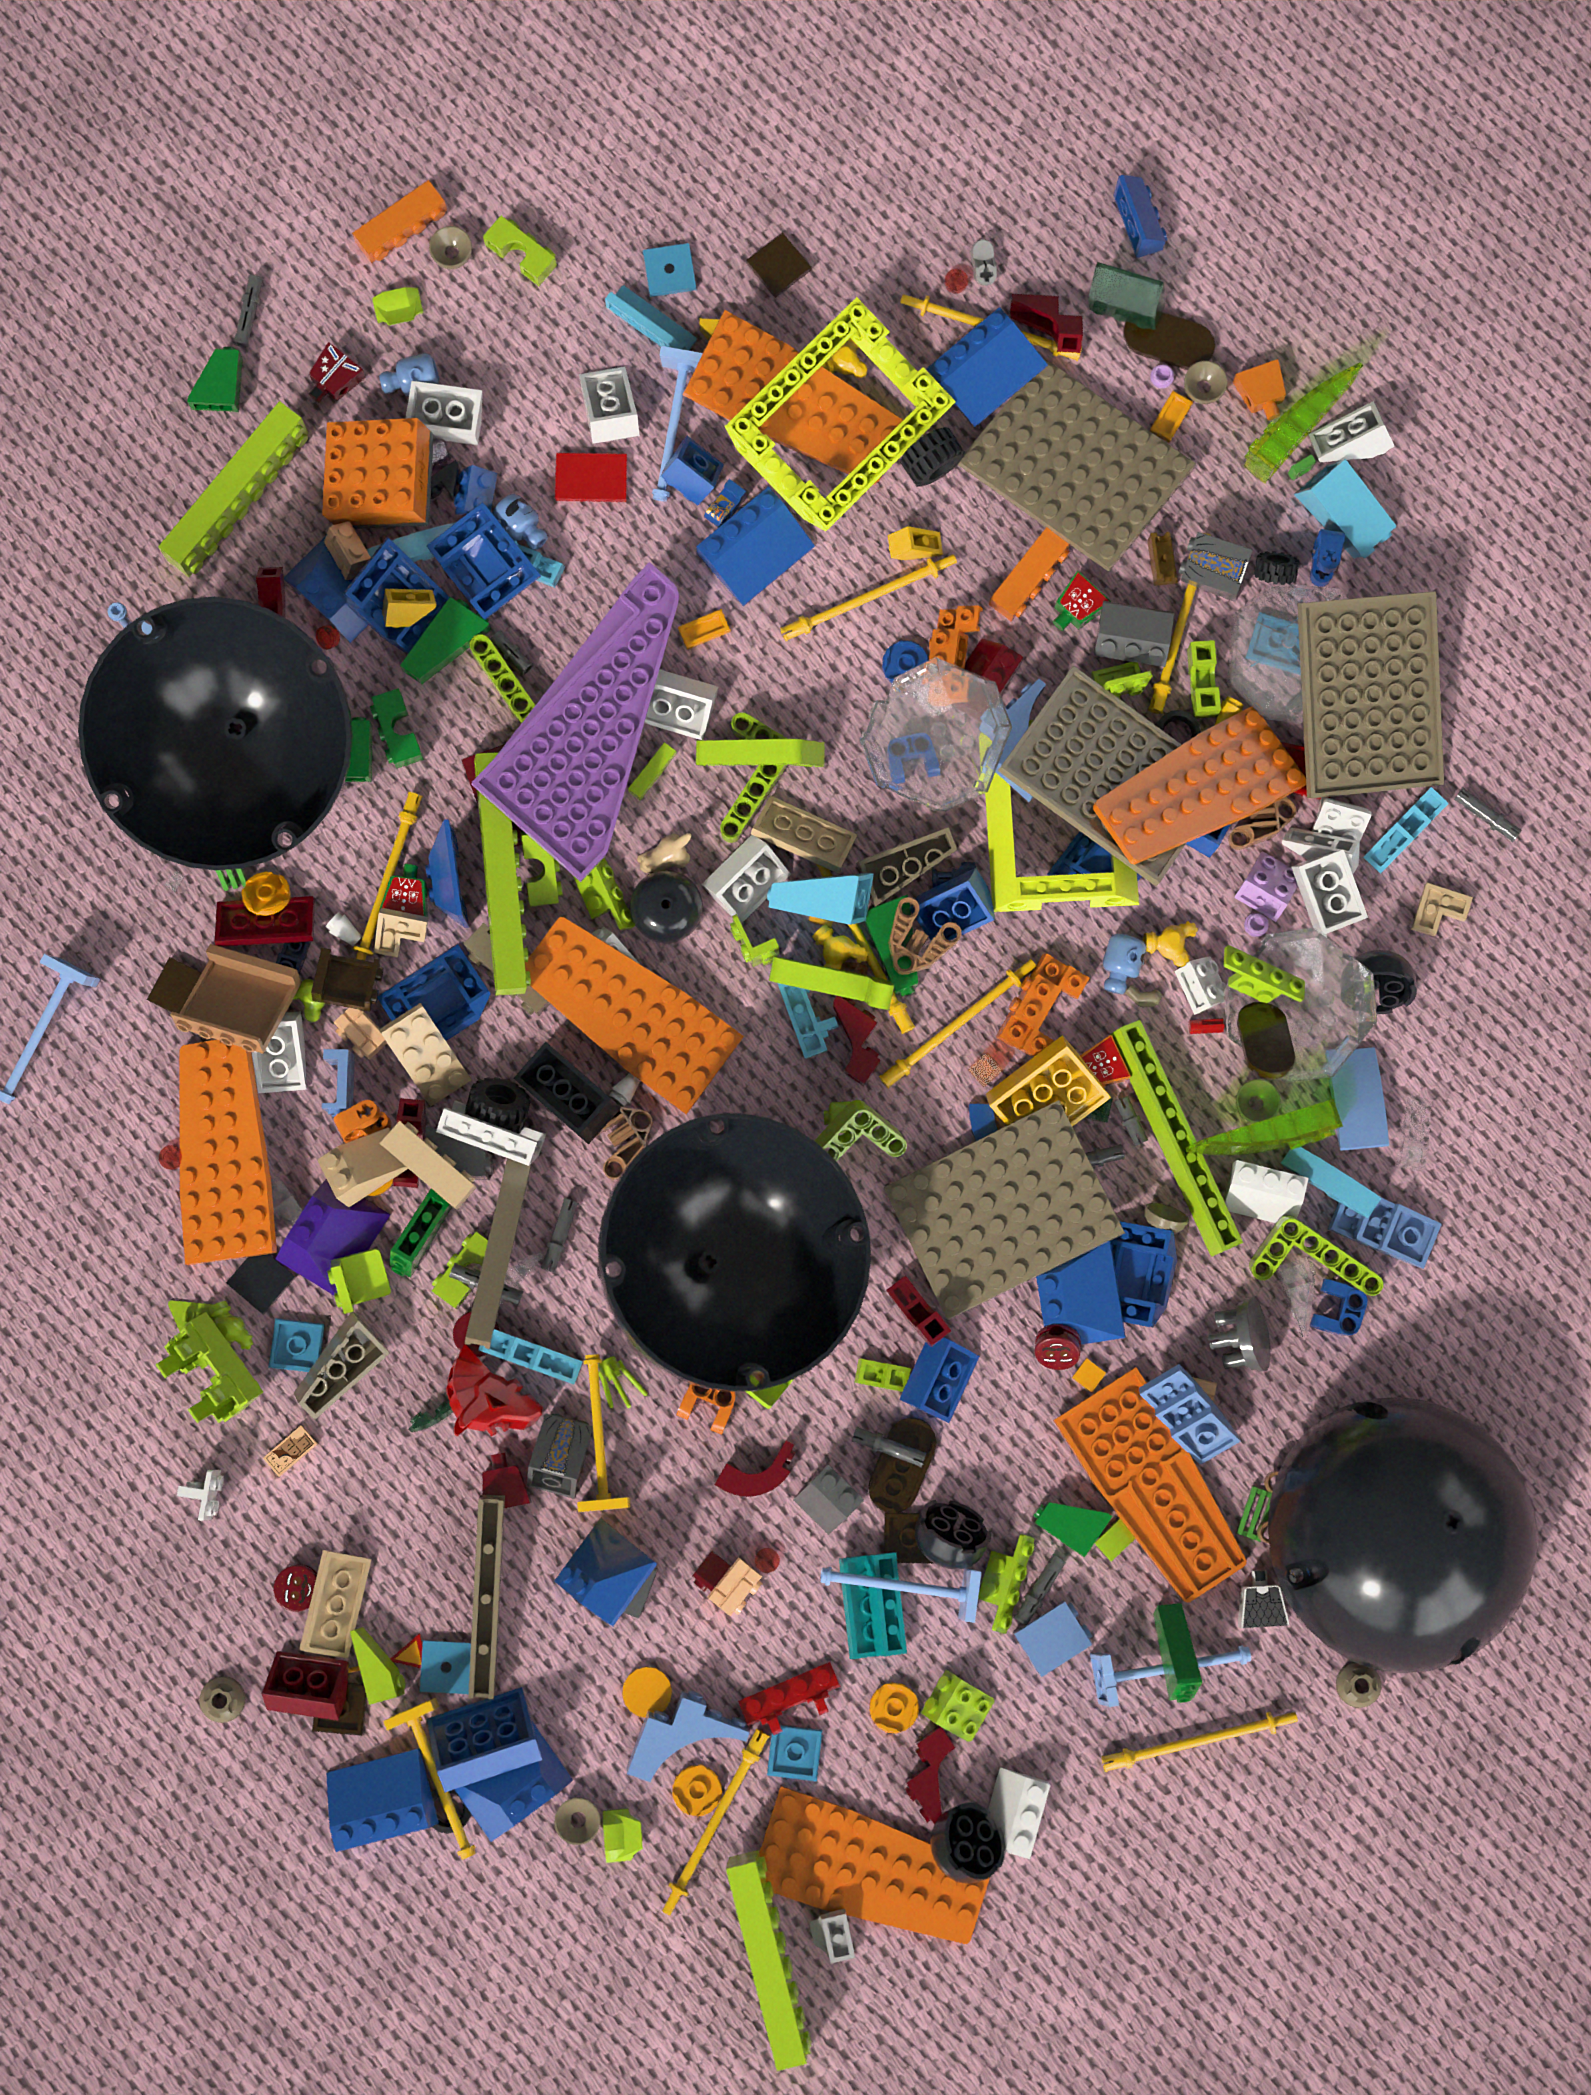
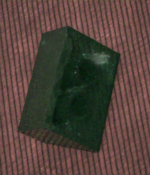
M1097 262L1088 296L1089 310H1092L1097 315L1105 314L1114 317L1120 322L1134 323L1143 329L1150 328L1155 330L1165 308L1164 282Z

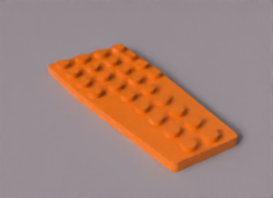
M724 310L682 395L731 421L800 352L787 343ZM821 366L758 430L780 445L849 475L903 420Z
M1255 705L1199 733L1108 792L1094 803L1093 810L1131 864H1137L1251 816L1306 785V777Z
M559 917L530 955L528 962H525V971H530V986L624 1069L685 1114L689 1112L744 1037L687 993L565 917Z
M220 1040L183 1045L179 1050L180 1203L185 1265L277 1253L271 1176L251 1052L244 1050L240 1046L225 1045Z
M1135 1367L1053 1421L1095 1487L1135 1537L1136 1541L1181 1600L1189 1603L1245 1567L1247 1560L1191 1455L1171 1437L1170 1429L1155 1416V1409L1140 1395L1139 1387L1146 1384V1381L1137 1367Z
M780 1786L759 1851L760 1857L764 1856L767 1864L766 1882L771 1881L775 1894L831 1912L845 1909L847 1916L962 1944H968L971 1941L990 1879L971 1884L956 1882L939 1869L933 1858L930 1843L852 1809Z

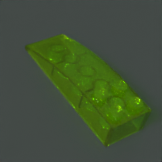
M1359 362L1337 373L1299 399L1276 423L1271 421L1264 429V434L1261 438H1256L1249 446V451L1244 456L1247 460L1243 467L1266 484L1355 382L1363 364Z
M1330 1099L1202 1139L1185 1147L1188 1153L1208 1155L1253 1154L1288 1146L1293 1150L1311 1142L1316 1143L1336 1135L1335 1130L1343 1127L1334 1099Z

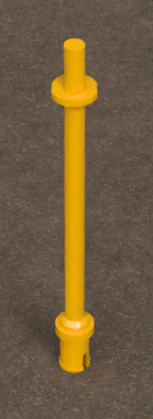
M903 294L900 301L902 304L921 309L920 316H924L927 311L973 326H977L984 320L929 302L930 296L926 295L925 300ZM1021 331L1031 344L1050 349L1053 356L1062 355L1078 361L1080 353L1057 352L1054 340Z
M1187 584L1171 639L1166 666L1163 667L1160 680L1153 684L1152 687L1154 692L1148 710L1155 714H1163L1167 696L1171 694L1172 688H1170L1169 680L1196 591V587Z
M954 554L934 563L931 558H928L927 566L810 618L803 615L798 617L799 620L780 627L781 634L791 631L783 636L785 642L803 633L807 635L812 630V627L930 574L936 579L938 578L937 571L957 563Z
M408 792L403 811L399 812L398 817L401 824L360 946H353V950L358 952L356 956L358 960L365 961L367 955L373 956L374 954L369 950L378 923L380 906L389 879L394 875L410 825L416 823L418 819L416 814L423 796L417 793Z
M816 864L822 877L833 876L829 869ZM858 923L848 924L856 942L861 947H866V952L869 953L867 962L874 976L887 980ZM893 991L888 1013L894 1017L901 1033L905 1034L916 1027L906 1011V1003L898 1001Z
M1028 960L1015 972H1012L1010 969L1006 970L1008 977L906 1059L900 1060L898 1058L894 1061L895 1064L879 1076L883 1084L889 1089L890 1086L904 1075L907 1077L910 1074L911 1066L1011 986L1015 985L1020 988V979L1036 967L1033 960Z
M1268 1711L1266 1712V1719L1137 1751L1123 1748L1122 1752L1101 1756L1102 1764L1113 1762L1104 1764L1105 1772L1122 1767H1127L1128 1769L1132 1768V1765L1139 1760L1269 1729L1272 1734H1276L1275 1727L1298 1722L1296 1712L1272 1717L1271 1712Z
M756 1728L747 1747H743L741 1751L743 1760L677 1883L670 1882L668 1885L673 1890L662 1909L663 1913L670 1916L681 1895L688 1897L689 1892L685 1887L751 1764L756 1761L759 1762L761 1758L759 1754L770 1737L768 1734L763 1733V1731Z

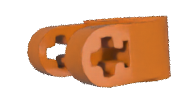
M363 1100L349 1109L338 1113L333 1119L345 1143L386 1128L390 1129L392 1124L391 1119L384 1112L380 1111V1108L371 1100ZM369 1107L371 1109V1114L366 1116L365 1109ZM379 1118L382 1120L380 1128L376 1126Z
M690 1384L676 1415L688 1420L697 1398L720 1407L710 1430L722 1435L735 1403V1392H730L732 1398L729 1403L721 1404L717 1398L721 1390L709 1389L705 1394H698L695 1390V1385Z

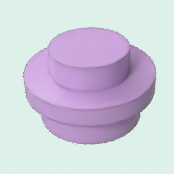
M1158 365L1151 371L1150 380L1157 388H1167L1174 380V373L1170 367Z
M1252 913L1244 921V929L1252 937H1260L1268 930V920L1263 914Z

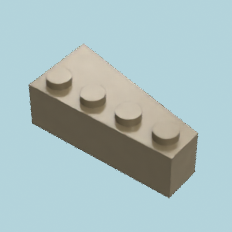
M949 827L856 863L860 873H874L870 893V901L873 908L957 850Z
M483 923L464 945L470 953L468 958L477 966L480 964L488 969L485 973L494 981L490 930ZM527 986L525 994L509 995L513 999L517 996L523 1001L521 1007L530 1015L536 1013L540 1016L550 1005L531 986Z
M355 1312L349 1314L294 1392L298 1404L314 1420L390 1354L385 1344Z

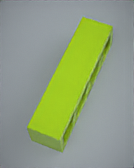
M664 742L630 785L628 792L641 801L676 756V750Z

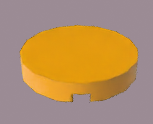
M267 871L250 877L245 882L244 889L242 888L241 894L244 905L250 912L256 915L267 916L276 914L285 908L291 896L288 881L280 874L276 875L273 872Z
M646 1666L636 1669L628 1675L623 1684L622 1696L624 1704L630 1712L638 1717H646L648 1711L652 1713L654 1711L663 1712L670 1703L672 1696V1687L668 1677L664 1672L654 1667Z
M891 1682L883 1684L875 1690L870 1699L869 1710L871 1718L878 1728L888 1733H900L909 1729L915 1723L918 1717L919 1704L917 1696L911 1688L902 1683Z
M691 1765L684 1768L676 1776L672 1786L673 1799L676 1806L683 1813L692 1816H704L712 1812L719 1804L722 1796V1784L718 1775L711 1768L703 1765Z

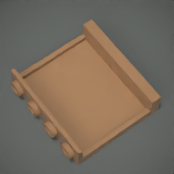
M210 944L206 950L209 961L180 1013L171 1012L170 1014L175 1026L182 1032H194L205 1039H217L225 1045H236L248 1052L256 1051L264 1054L302 983L298 971L294 968Z

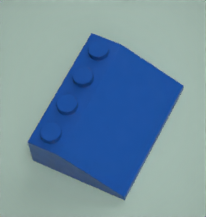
M999 307L927 367L926 370L956 401L954 405L975 427L1045 369L1048 364L1015 323Z
M768 486L698 544L696 549L697 555L740 604L745 606L811 551L815 545L786 505Z
M522 1687L496 1695L494 1699L487 1698L426 1719L436 1770L445 1792L542 1760Z
M420 1748L326 1773L329 1828L335 1852L428 1829L439 1823Z

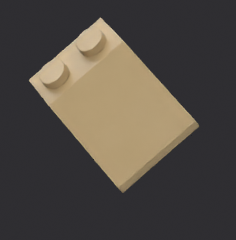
M389 1128L337 1146L317 1159L336 1198L348 1207L408 1169L380 1144L391 1131Z

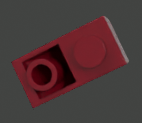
M711 1551L692 1575L695 1578L693 1583L704 1592L707 1589L712 1592L731 1565L714 1551Z

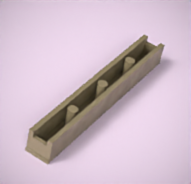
M507 1158L465 1344L470 1345V1343L490 1349L531 1164L528 1166Z
M480 1494L478 1499L468 1698L487 1697L494 1699L505 1509L504 1495Z

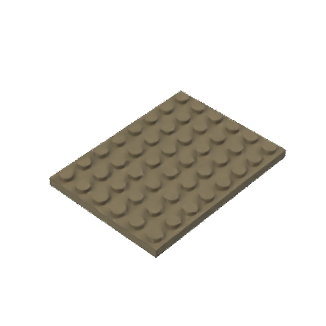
M1044 358L1048 366L1010 398L967 449L958 466L1040 524L1049 528L1064 541L1109 572L1193 471L1196 463Z
M1436 591L1297 603L1307 798L1444 785Z
M1073 665L998 771L1155 886L1161 882L1186 845V843L1140 863L1131 864L1093 810V805L1099 798L1182 744Z
M1059 1100L884 1187L947 1320L1125 1234Z

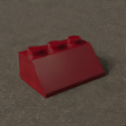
M981 638L966 661L964 675L974 677V681H971L969 695L972 699L971 701L953 702V704L984 722L982 719L983 715L991 707L995 706L1020 667L1023 656L1004 644Z
M277 1651L261 1693L266 1709L339 1721L346 1700L349 1661Z

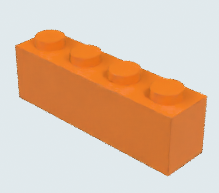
M427 180L352 234L356 244L369 261L373 263L376 260L384 259L388 255V251L394 247L399 248L403 246L407 238L414 233L420 234L431 221L440 220L445 215L447 207L444 199L431 182Z
M1046 527L992 595L989 605L1011 622L1015 617L1020 618L1027 609L1025 605L1030 598L1034 600L1040 593L1042 588L1039 586L1044 580L1048 582L1055 574L1056 570L1054 567L1058 562L1062 564L1070 554V551H1068L1070 544Z

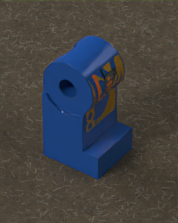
M729 479L724 485V489L706 510L704 517L719 528L733 516L746 500V491Z

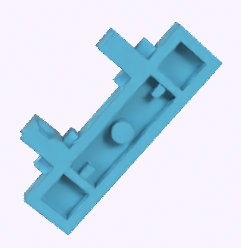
M777 983L804 1058L807 1059L828 1051L823 1038L829 1037L827 1031L839 1027L836 1017L821 1021L819 1016L815 1017L807 993H810V990Z

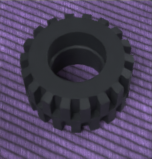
M943 427L926 434L912 444L903 454L900 463L916 487L929 485L949 473L962 460L965 451L948 427Z
M498 1077L480 1079L471 1086L464 1114L519 1134L525 1125L530 1107V1096L525 1093L526 1090L519 1087L515 1082H510V1080Z

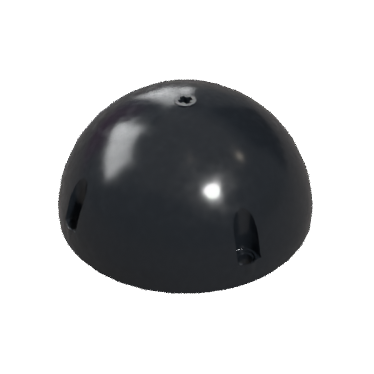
M222 597L188 598L162 605L138 617L119 632L99 656L88 677L80 704L78 736L81 760L89 785L103 810L115 825L139 846L165 860L191 868L207 870L242 869L270 861L295 848L319 826L331 811L343 789L351 762L353 742L351 711L343 684L334 669L333 661L325 655L310 636L292 621L268 608L244 600ZM146 620L152 625V631L148 635L142 631V623ZM318 660L326 663L327 669L323 674L319 671ZM233 723L241 724V733L233 731L232 728L235 727ZM111 794H115L119 798V805L117 807L112 806L109 802ZM283 832L291 835V845L283 844Z
M743 1113L713 1114L689 1120L666 1131L644 1147L623 1170L610 1193L601 1219L597 1246L599 1265L597 1274L602 1283L605 1299L618 1326L632 1345L654 1365L680 1380L702 1388L728 1392L757 1391L787 1383L810 1371L828 1357L848 1334L860 1312L868 1287L871 1264L870 1234L863 1206L851 1181L835 1159L814 1140L795 1128L770 1118ZM711 1121L716 1122L719 1126L716 1133L710 1129ZM852 1229L858 1232V1241L851 1238L850 1233ZM703 1261H710L711 1266L703 1265ZM606 1266L609 1270L610 1276L606 1272ZM751 1375L759 1381L757 1386L751 1383Z
M1404 1397L1374 1398L1344 1406L1323 1417L1302 1435L1288 1453L1276 1477L1269 1506L1268 1535L1270 1555L1278 1582L1290 1606L1304 1625L1327 1647L1350 1661L1374 1670L1394 1673H1415L1432 1671L1462 1663L1466 1658L1483 1649L1503 1631L1520 1608L1530 1587L1536 1563L1538 1533L1533 1502L1527 1492L1519 1469L1502 1446L1481 1426L1460 1413L1433 1402ZM1291 1570L1296 1574L1295 1583L1289 1577Z

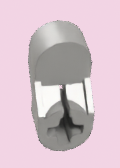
M978 240L971 247L974 279L978 284L987 286L991 285L997 277L994 249L989 241Z

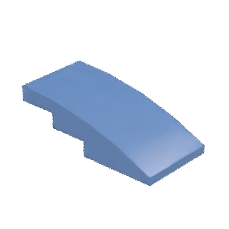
M1375 1047L1328 1051L1326 1053V1061L1330 1076L1329 1087L1340 1151L1389 1146L1384 1095Z
M1381 1198L1368 1218L1338 1202L1328 1230L1383 1254L1424 1269L1442 1224L1400 1204H1394Z
M1180 1364L1139 1387L1140 1395L1155 1409V1416L1170 1429L1171 1437L1184 1450L1189 1452L1200 1465L1241 1442L1240 1437L1226 1417Z

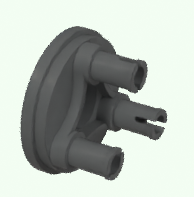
M1254 1297L1246 1298L1244 1301L1239 1302L1235 1309L1216 1311L1215 1322L1218 1327L1236 1324L1237 1326L1230 1328L1229 1331L1209 1333L1208 1341L1219 1339L1218 1342L1209 1343L1210 1348L1232 1346L1233 1348L1239 1347L1241 1349L1240 1352L1223 1354L1222 1362L1224 1368L1246 1366L1258 1372L1267 1371L1271 1357L1270 1339L1265 1316L1257 1299Z

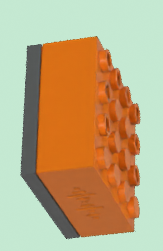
M418 418L327 422L322 515L334 525L348 521L354 529L429 526L434 434Z

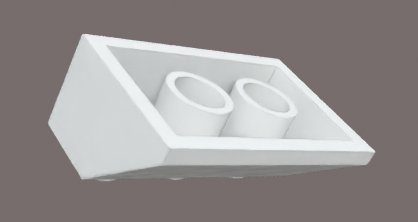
M412 381L406 418H418L434 434L433 439L478 445L482 419L483 392L476 389Z
M659 669L644 723L704 740L719 687Z
M751 835L702 883V886L729 915L737 914L742 924L767 899L768 890L772 883L785 881L791 874L765 842Z
M1344 849L1291 866L1315 934L1325 935L1368 918Z
M1236 1160L1232 1163L1224 1202L1229 1212L1272 1223H1277L1285 1215H1292L1297 1218L1304 1201L1309 1178ZM1289 1222L1285 1226L1293 1228L1295 1223Z
M1000 1767L988 1811L991 1812L989 1816L997 1828L1001 1827L1005 1839V1852L1030 1859L1050 1789V1783Z

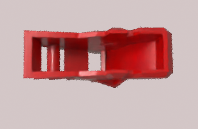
M464 1344L449 1371L446 1386L449 1404L457 1418L454 1424L455 1436H459L467 1429L487 1430L491 1436L497 1433L495 1427H502L503 1432L509 1428L525 1430L538 1421L542 1415L543 1407L530 1393L520 1394L524 1386L516 1378L507 1381L504 1377L491 1373L470 1348Z

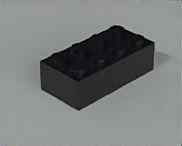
M547 1042L541 1046L514 1077L520 1085L588 1145L621 1109L616 1102Z

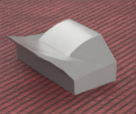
M845 1909L820 1915L818 1919L809 1922L814 1945L828 1955L830 1963L855 1958Z

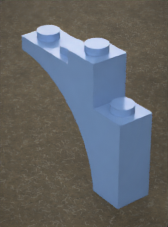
M1040 678L1034 684L1029 682L1021 691L1022 696L1018 700L1013 698L1006 707L1001 703L995 709L991 707L983 715L982 719L984 722L980 728L996 742L988 752L990 756L986 764L1028 802L1034 797L1001 774L998 769L1028 729L1032 706L1046 686Z
M689 1691L688 1693L681 1692L672 1719H669V1716L661 1711L647 1712L626 1767L627 1774L651 1782L654 1774L663 1762L682 1747L699 1740L716 1737L733 1738L746 1742L750 1734L749 1726L742 1719L722 1717L723 1714L717 1710L709 1709L706 1711V1701L702 1699L703 1696L694 1691Z

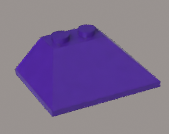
M325 1179L312 1195L289 1231L275 1260L334 1295V1293H337V1288L335 1284H330L327 1270H331V1260L369 1250L391 1214L365 1198L348 1207L336 1198L327 1179Z

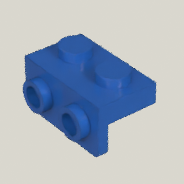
M474 465L464 468L458 476V484L460 485L454 500L455 514L459 516L464 513L468 514L482 502L491 512L497 473Z

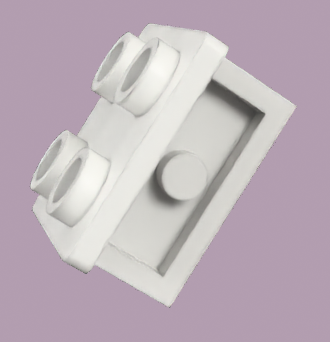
M1321 797L1317 819L1312 832L1360 841L1370 820L1371 811L1349 803Z
M1210 956L1191 960L1185 966L1175 971L1194 1015L1230 1000L1228 988L1222 982L1218 974V966Z
M207 1470L205 1483L187 1481L186 1485L178 1487L177 1496L201 1500L198 1520H212L213 1515L216 1516L218 1513L219 1501L216 1500L217 1490L221 1491L224 1476H220L221 1470Z

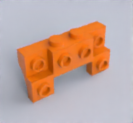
M979 605L957 606V609H940L938 626L937 629H933L932 637L929 640L930 655L926 663L927 676L931 678L928 702L933 705H948L953 702L971 701L972 699L969 695L971 681H974V677L964 675L968 635L965 633L980 631L978 626L980 612H983V608Z
M1047 953L1042 954L1030 977L1027 976L1020 986L1022 989L1021 993L1011 1001L1008 1008L1010 1012L995 1037L1032 1057L1036 1056L1054 1042L1053 1039L1038 1030L1060 991L1074 999H1078L1090 978L1072 966H1066Z

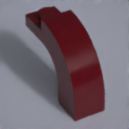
M283 567L258 568L256 575L258 605L286 618Z
M400 1098L397 1123L400 1121L405 1125L409 1122L419 1131L416 1135L422 1141L425 1140L426 1134L425 1100ZM408 1168L393 1178V1186L418 1188L420 1178Z
M906 1275L886 1290L902 1314L929 1346L932 1347L951 1332V1329L938 1312H935L927 1304Z
M786 1440L772 1465L765 1471L757 1474L744 1473L726 1463L714 1485L730 1494L743 1497L759 1496L772 1491L790 1474V1471L782 1466L784 1463L789 1465L796 1453V1451L792 1450L794 1444Z

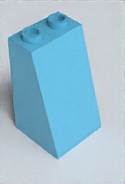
M1346 459L1326 465L1293 494L1326 530L1345 533L1343 548L1353 558H1366L1374 552V546L1378 542L1383 543L1392 536L1391 531L1396 527V524Z
M874 873L807 878L772 883L767 894L768 907L849 925L866 921Z

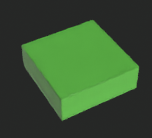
M1312 454L1291 466L1288 475L1292 480H1296L1312 470L1316 462Z

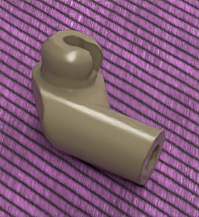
M1133 984L1125 992L1134 1003L1142 1008L1154 1007L1162 999L1160 991L1155 989L1151 992L1142 993Z

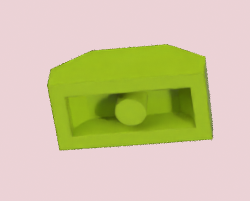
M403 287L382 292L372 298L377 322H385L388 326L412 321L417 314L424 313L418 288Z
M628 1808L603 1810L606 1863L631 1861L633 1855L643 1849L641 1821L634 1818Z

